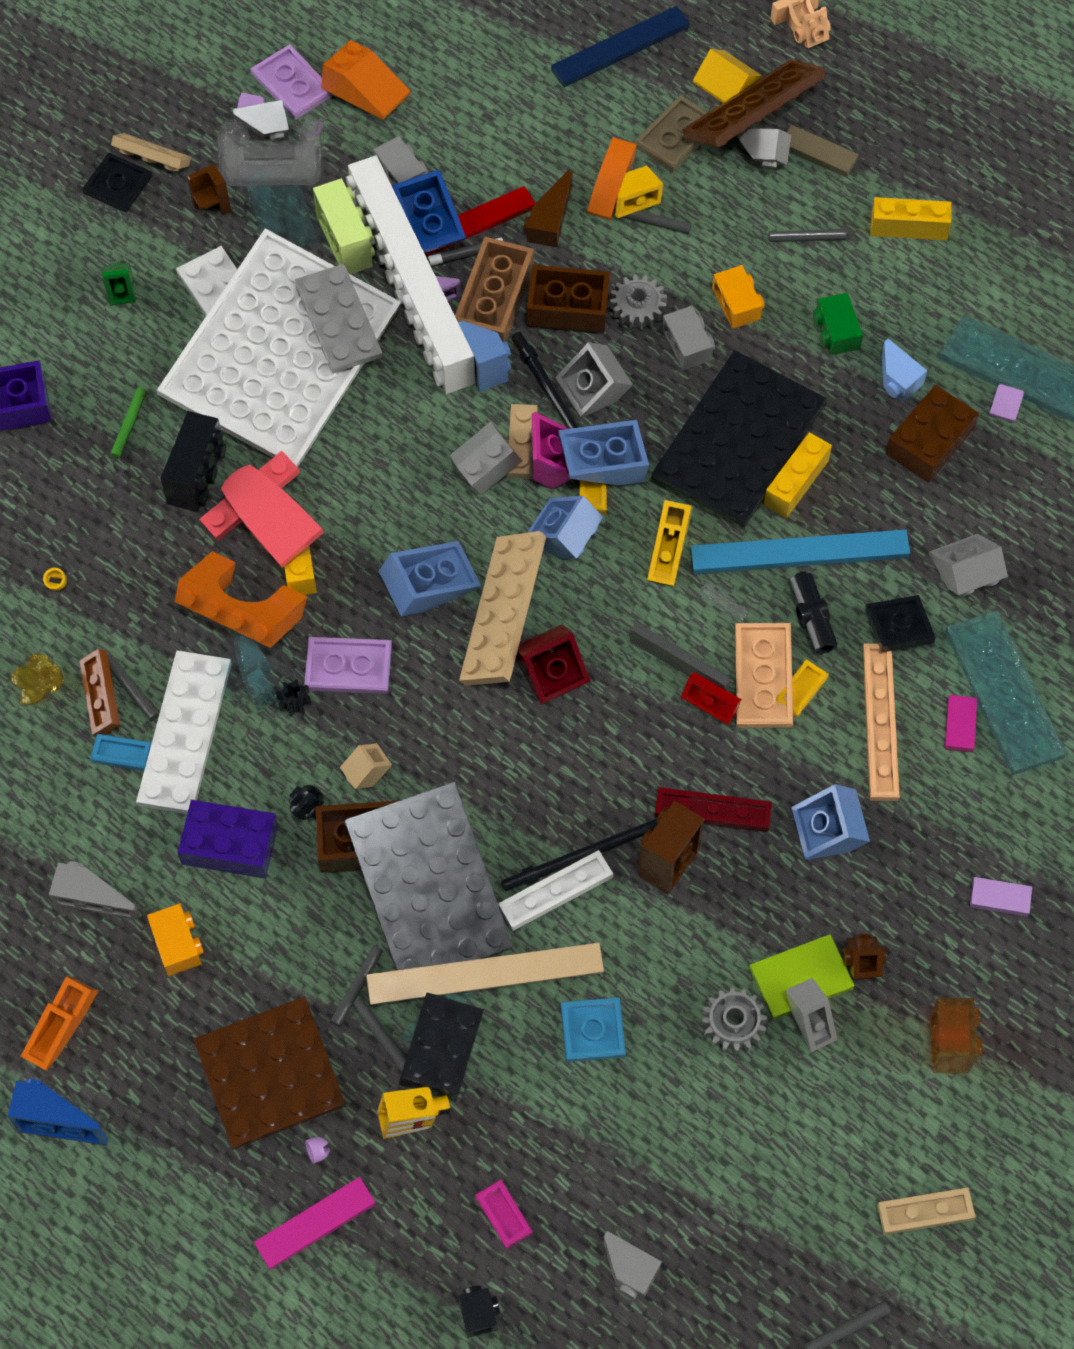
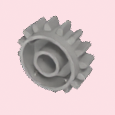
M634 275L631 281L624 277L623 285L620 283L615 284V290L611 291L610 309L613 310L614 318L619 317L621 325L625 323L629 325L630 329L633 327L643 329V327L648 325L652 327L655 320L661 321L662 313L666 312L667 295L663 294V286L657 287L656 279L648 282L646 275L642 280H638L637 275Z
M730 988V992L726 994L720 990L717 999L709 998L708 1004L710 1007H704L703 1015L706 1017L702 1019L701 1026L709 1027L705 1030L704 1036L705 1038L713 1036L711 1046L715 1047L720 1043L723 1045V1053H726L730 1047L733 1048L734 1054L738 1055L740 1047L749 1052L751 1048L750 1042L755 1045L760 1043L758 1035L765 1034L766 1028L763 1024L767 1022V1016L761 1015L764 1005L756 1004V995L749 997L746 995L745 989L740 993L735 992L734 988ZM738 1017L742 1023L732 1025L727 1021V1018Z

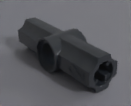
M806 571L796 573V575L789 578L788 583L796 602V614L801 628H805L814 654L822 655L829 653L837 648L838 643L829 622L830 613L827 602L824 598L820 597L812 573Z

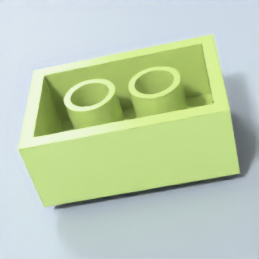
M342 178L314 187L313 193L317 219L338 265L344 264L349 274L373 267L372 256H375L371 243L374 240L370 227H365L362 222L364 221V216L359 206L355 207L353 203L355 198L351 187L346 188Z

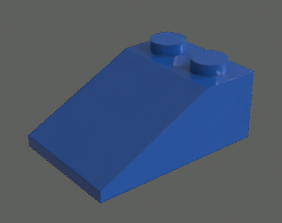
M440 169L391 185L424 253L466 239Z
M26 1079V1082L16 1081L7 1117L18 1132L107 1146L108 1138L100 1125L48 1086L44 1085V1082L36 1079Z

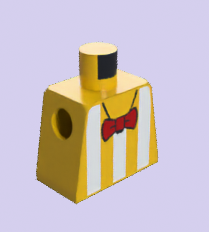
M429 1087L383 1093L377 1109L383 1139L431 1128L436 1116L450 1113L447 1095L432 1098Z

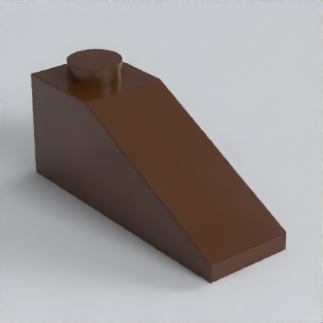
M568 170L532 207L530 217H525L523 232H527V242L552 247L558 246L573 186V171Z

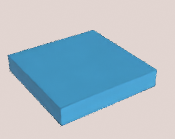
M620 998L561 1002L566 1062L626 1057Z

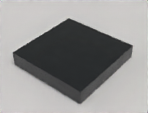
M108 153L84 185L82 191L85 195L127 213L153 177L152 171L112 153Z
M919 595L866 604L865 611L881 652L935 643L936 637Z

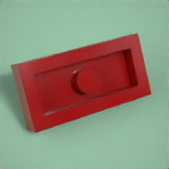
M695 672L689 676L681 695L682 699L727 725L733 721L742 700Z

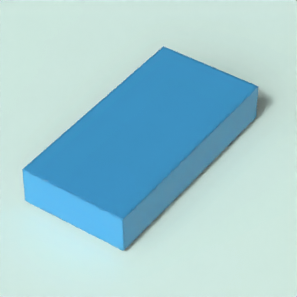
M97 734L90 760L92 763L144 771L152 742Z

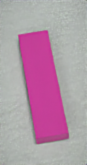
M358 1177L256 1240L254 1244L269 1270H272L372 1208L376 1203L362 1179Z

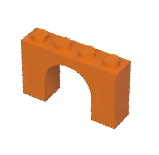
M213 551L179 579L175 597L176 603L270 648L302 619L307 600L306 595L285 585L280 587L271 597L260 602H245L230 597L224 590L232 583L236 562Z

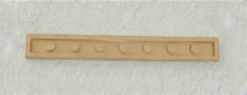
M600 943L368 974L366 979L370 1005L425 998L427 992L441 996L603 973L604 969Z

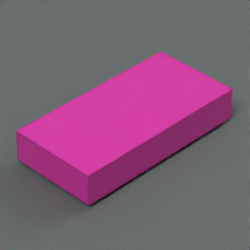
M949 695L945 750L973 753L977 698Z
M502 1180L475 1195L476 1200L506 1250L533 1234L532 1229Z

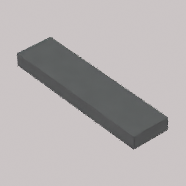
M635 623L632 627L630 642L687 676L695 672L726 691L729 690L731 679L729 676L643 625Z

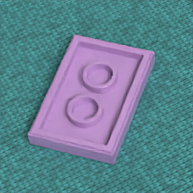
M290 44L250 69L251 74L276 101H283L284 109L294 120L334 96L332 93L321 88L322 77Z
M309 637L304 685H308L309 691L388 694L392 640Z

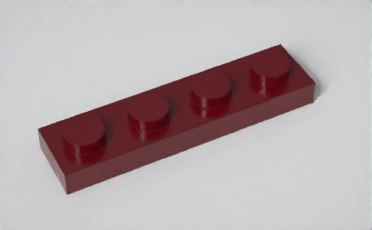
M658 787L655 818L658 817L664 807L670 808L672 803L677 801L704 818V824L762 832L769 831L771 801Z

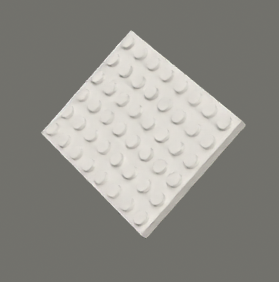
M264 229L157 389V395L186 411L218 418L221 430L272 458L280 451H283L298 467L363 366V364L332 373L295 286V279L335 266L275 233ZM349 274L375 337L379 341L399 310L401 302Z

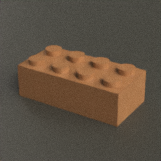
M484 237L455 314L457 322L466 321L498 332L502 342H507L531 277L532 265H534V249Z

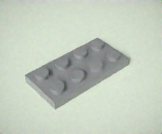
M344 264L295 279V286L332 373L382 358L381 348Z

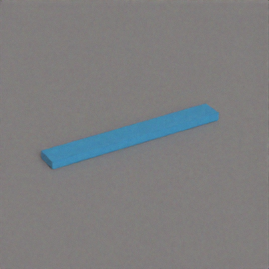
M907 530L692 545L690 548L693 574L910 557Z

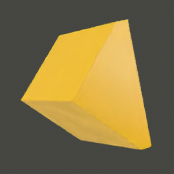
M710 49L696 73L693 83L724 103L761 79L762 75L725 50Z

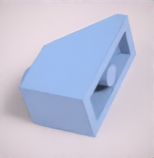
M887 339L884 342L881 355L883 387L891 397L897 398L903 403L924 384L927 370L891 340Z

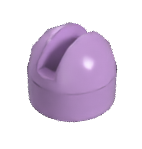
M314 1137L305 1141L309 1158L313 1164L324 1160L330 1152V1148H323L328 1144L325 1138Z

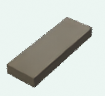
M791 125L786 132L791 134L790 153L846 178L858 161L859 154L794 125Z

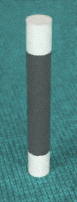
M482 243L428 256V262L430 266L477 255Z

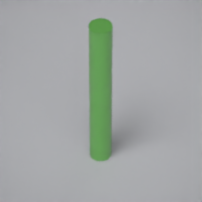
M137 387L110 453V456L120 459L147 393L142 387Z

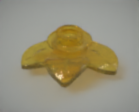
M38 653L30 656L29 665L17 668L12 673L10 680L14 685L23 689L20 704L32 705L42 701L48 691H56L63 684V673L58 666L51 664L49 657Z

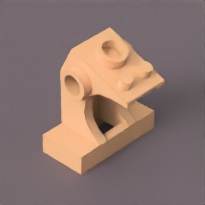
M779 0L772 3V22L776 26L786 21L798 43H802L807 48L829 40L831 26L827 19L826 7L824 6L814 12V9L818 8L819 0Z

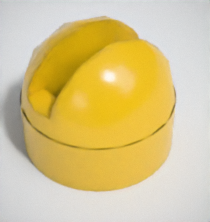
M50 568L45 572L43 581L50 590L59 591L65 587L67 578L61 569ZM50 578L62 581L60 584L50 582Z

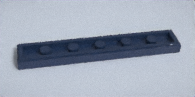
M676 5L552 64L551 71L561 85L566 87L689 28L690 22Z

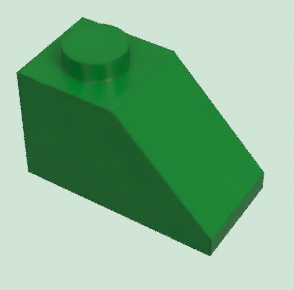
M115 263L104 266L102 278L110 306L136 303L130 263Z

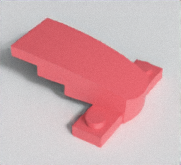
M280 451L259 470L252 465H247L232 473L221 487L225 498L199 519L217 541L243 522L251 534L282 568L324 533L323 529L282 489L301 473L299 468L283 451Z

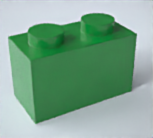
M843 293L819 298L816 310H813V318L815 324L820 325V337L823 347L827 346L830 355L860 349L863 334L849 294Z

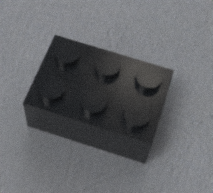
M187 411L160 478L167 505L198 512L201 504L206 503L209 495L210 481L214 482L217 476L218 460L223 459L226 453L223 430L220 428L218 418Z
M427 992L399 1085L411 1089L429 1087L432 1095L437 1097L447 1095L449 1100L456 1102L484 1009Z

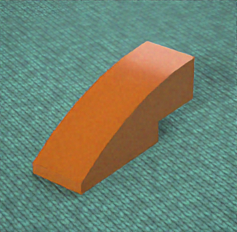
M612 138L592 192L587 214L607 220L612 219L625 173L630 171L636 158L637 144Z
M66 976L53 1003L47 1004L20 1057L44 1070H48L81 1023L98 990L75 977Z

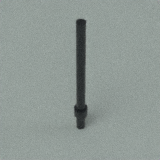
M520 331L513 334L512 338L520 349L521 358L525 364H529L566 427L569 429L579 428L537 359L538 354L534 347L529 346Z
M657 818L536 867H533V865L521 869V873L501 880L503 889L507 891L524 883L530 885L537 882L539 877L572 865L598 850L602 853L642 837L649 829L652 831L658 824L656 822Z

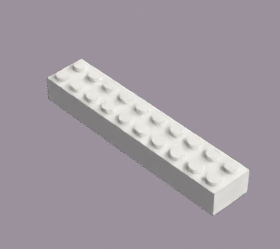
M377 155L349 164V176H346V182L354 194L355 201L353 203L361 208L364 216V221L362 222L371 229L374 239L371 243L377 248L375 251L377 260L380 265L384 264L387 269L385 270L386 279L389 285L394 284L396 288L394 290L395 297L406 309L404 310V315L408 325L413 324L415 328L413 333L417 344L423 345L425 349L423 355L427 365H432L435 370L433 376L437 386H442L445 393L448 394L475 384V365L472 350Z

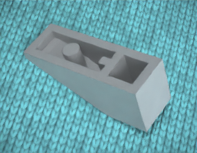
M73 861L67 864L58 862L49 892L54 905L138 920L139 913L136 906L84 865Z

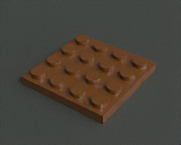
M305 996L193 1038L232 1150L346 1107Z

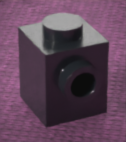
M481 1286L464 1289V1294L458 1295L467 1338L498 1331L495 1315L501 1313L497 1296L491 1297L489 1288L482 1289Z

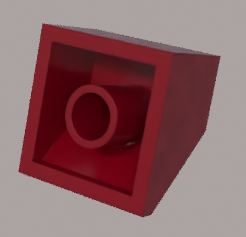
M561 624L519 644L516 655L517 661L540 704L590 682L574 634Z

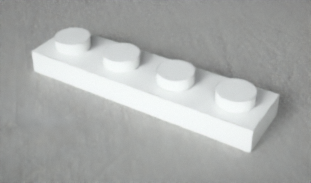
M598 850L498 903L510 929L514 931L612 879L613 872Z

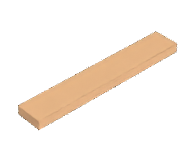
M863 644L870 801H899L892 651L881 652L878 644Z

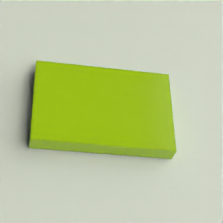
M831 934L749 966L772 1020L792 1013L786 990L811 978L814 979L828 999L851 991L855 987L846 966L843 965V960Z

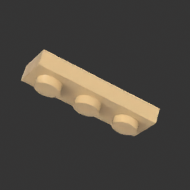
M125 133L113 135L111 145L120 148L119 152L123 154L140 155L143 161L165 164L164 168L172 171H179L181 168L189 167L191 157Z
M511 404L509 444L522 459V462L507 473V478L533 479L532 413L537 412V405Z
M969 1188L883 1201L877 1204L884 1235L973 1221L976 1218Z

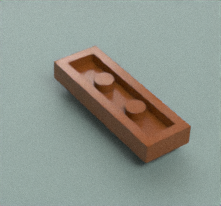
M97 649L79 660L92 735L96 736L97 734L104 735L120 725L107 651Z

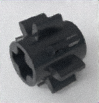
M297 679L288 684L283 682L282 691L276 692L277 699L280 700L278 703L280 711L287 709L290 716H293L296 712L304 714L305 704L312 703L311 696L307 695L309 693L308 685L302 687L298 684Z
M304 785L302 788L297 786L289 795L292 798L289 801V804H291L290 810L297 818L306 820L314 817L316 819V806H322L324 803V796L318 788L313 785Z

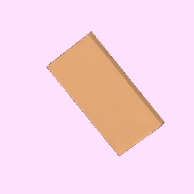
M735 623L736 696L742 699L736 712L737 728H793L791 623ZM786 686L787 693L783 699L787 701V706L776 701V697Z

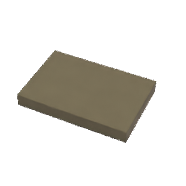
M680 95L634 143L637 144L638 150L671 172H674L701 144L686 139L682 129L707 114V112Z

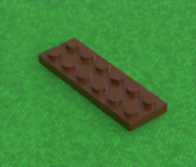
M789 60L683 128L684 137L698 143L721 147L732 137L745 132V129L752 124L762 121L763 117L769 113L779 110L781 105L797 98L807 88L814 87L818 81L826 77L824 67Z

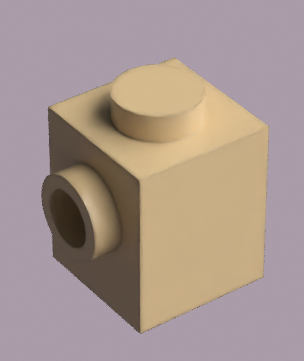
M374 743L359 745L341 765L340 769L354 789L373 787L392 764L379 745Z

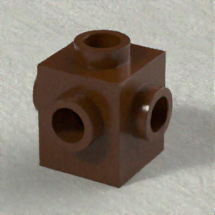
M858 934L856 937L847 938V948L842 950L843 965L848 967L853 978L883 977V964H886L885 946H881L877 937L870 934Z

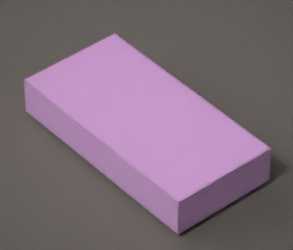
M974 877L970 907L1028 917L1030 914L1032 886Z

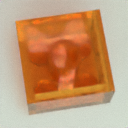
M937 998L929 1016L933 1073L969 1074L973 1065L977 1064V1057L982 1054L981 1037L976 1036V1026L980 1025L979 1008L974 1007V998Z

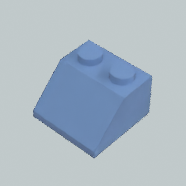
M466 321L458 322L474 355L475 384L479 392L508 382V371L511 370L508 357L511 356V352L507 342H502L498 332Z
M584 496L550 498L527 533L541 531L546 536L543 551L559 559H577L584 552L585 545L590 537L596 533L603 516Z
M834 784L792 807L806 860L847 853L870 842L856 789Z

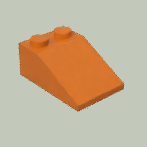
M352 40L346 43L323 64L322 89L382 120L410 95L411 91L372 50Z

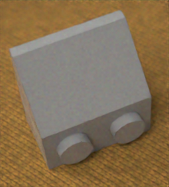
M590 342L555 377L580 417H585L617 402L633 385L608 345Z
M491 421L450 455L459 471L481 495L522 462V459Z
M979 534L929 551L930 557L945 585L957 595H969L974 592V589L982 586H993L999 580L1008 577L1001 546Z

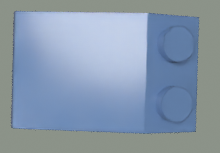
M637 420L558 430L570 479L618 486L645 482L649 462Z
M459 541L391 553L379 570L400 616L425 612L481 587Z

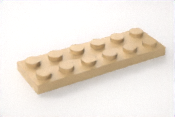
M541 531L496 538L459 679L465 686L510 682L546 536Z

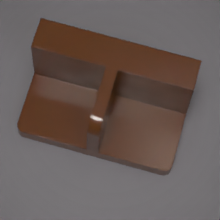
M215 164L187 176L191 200L195 210L198 208L205 210L216 205L222 216L231 212L226 181Z

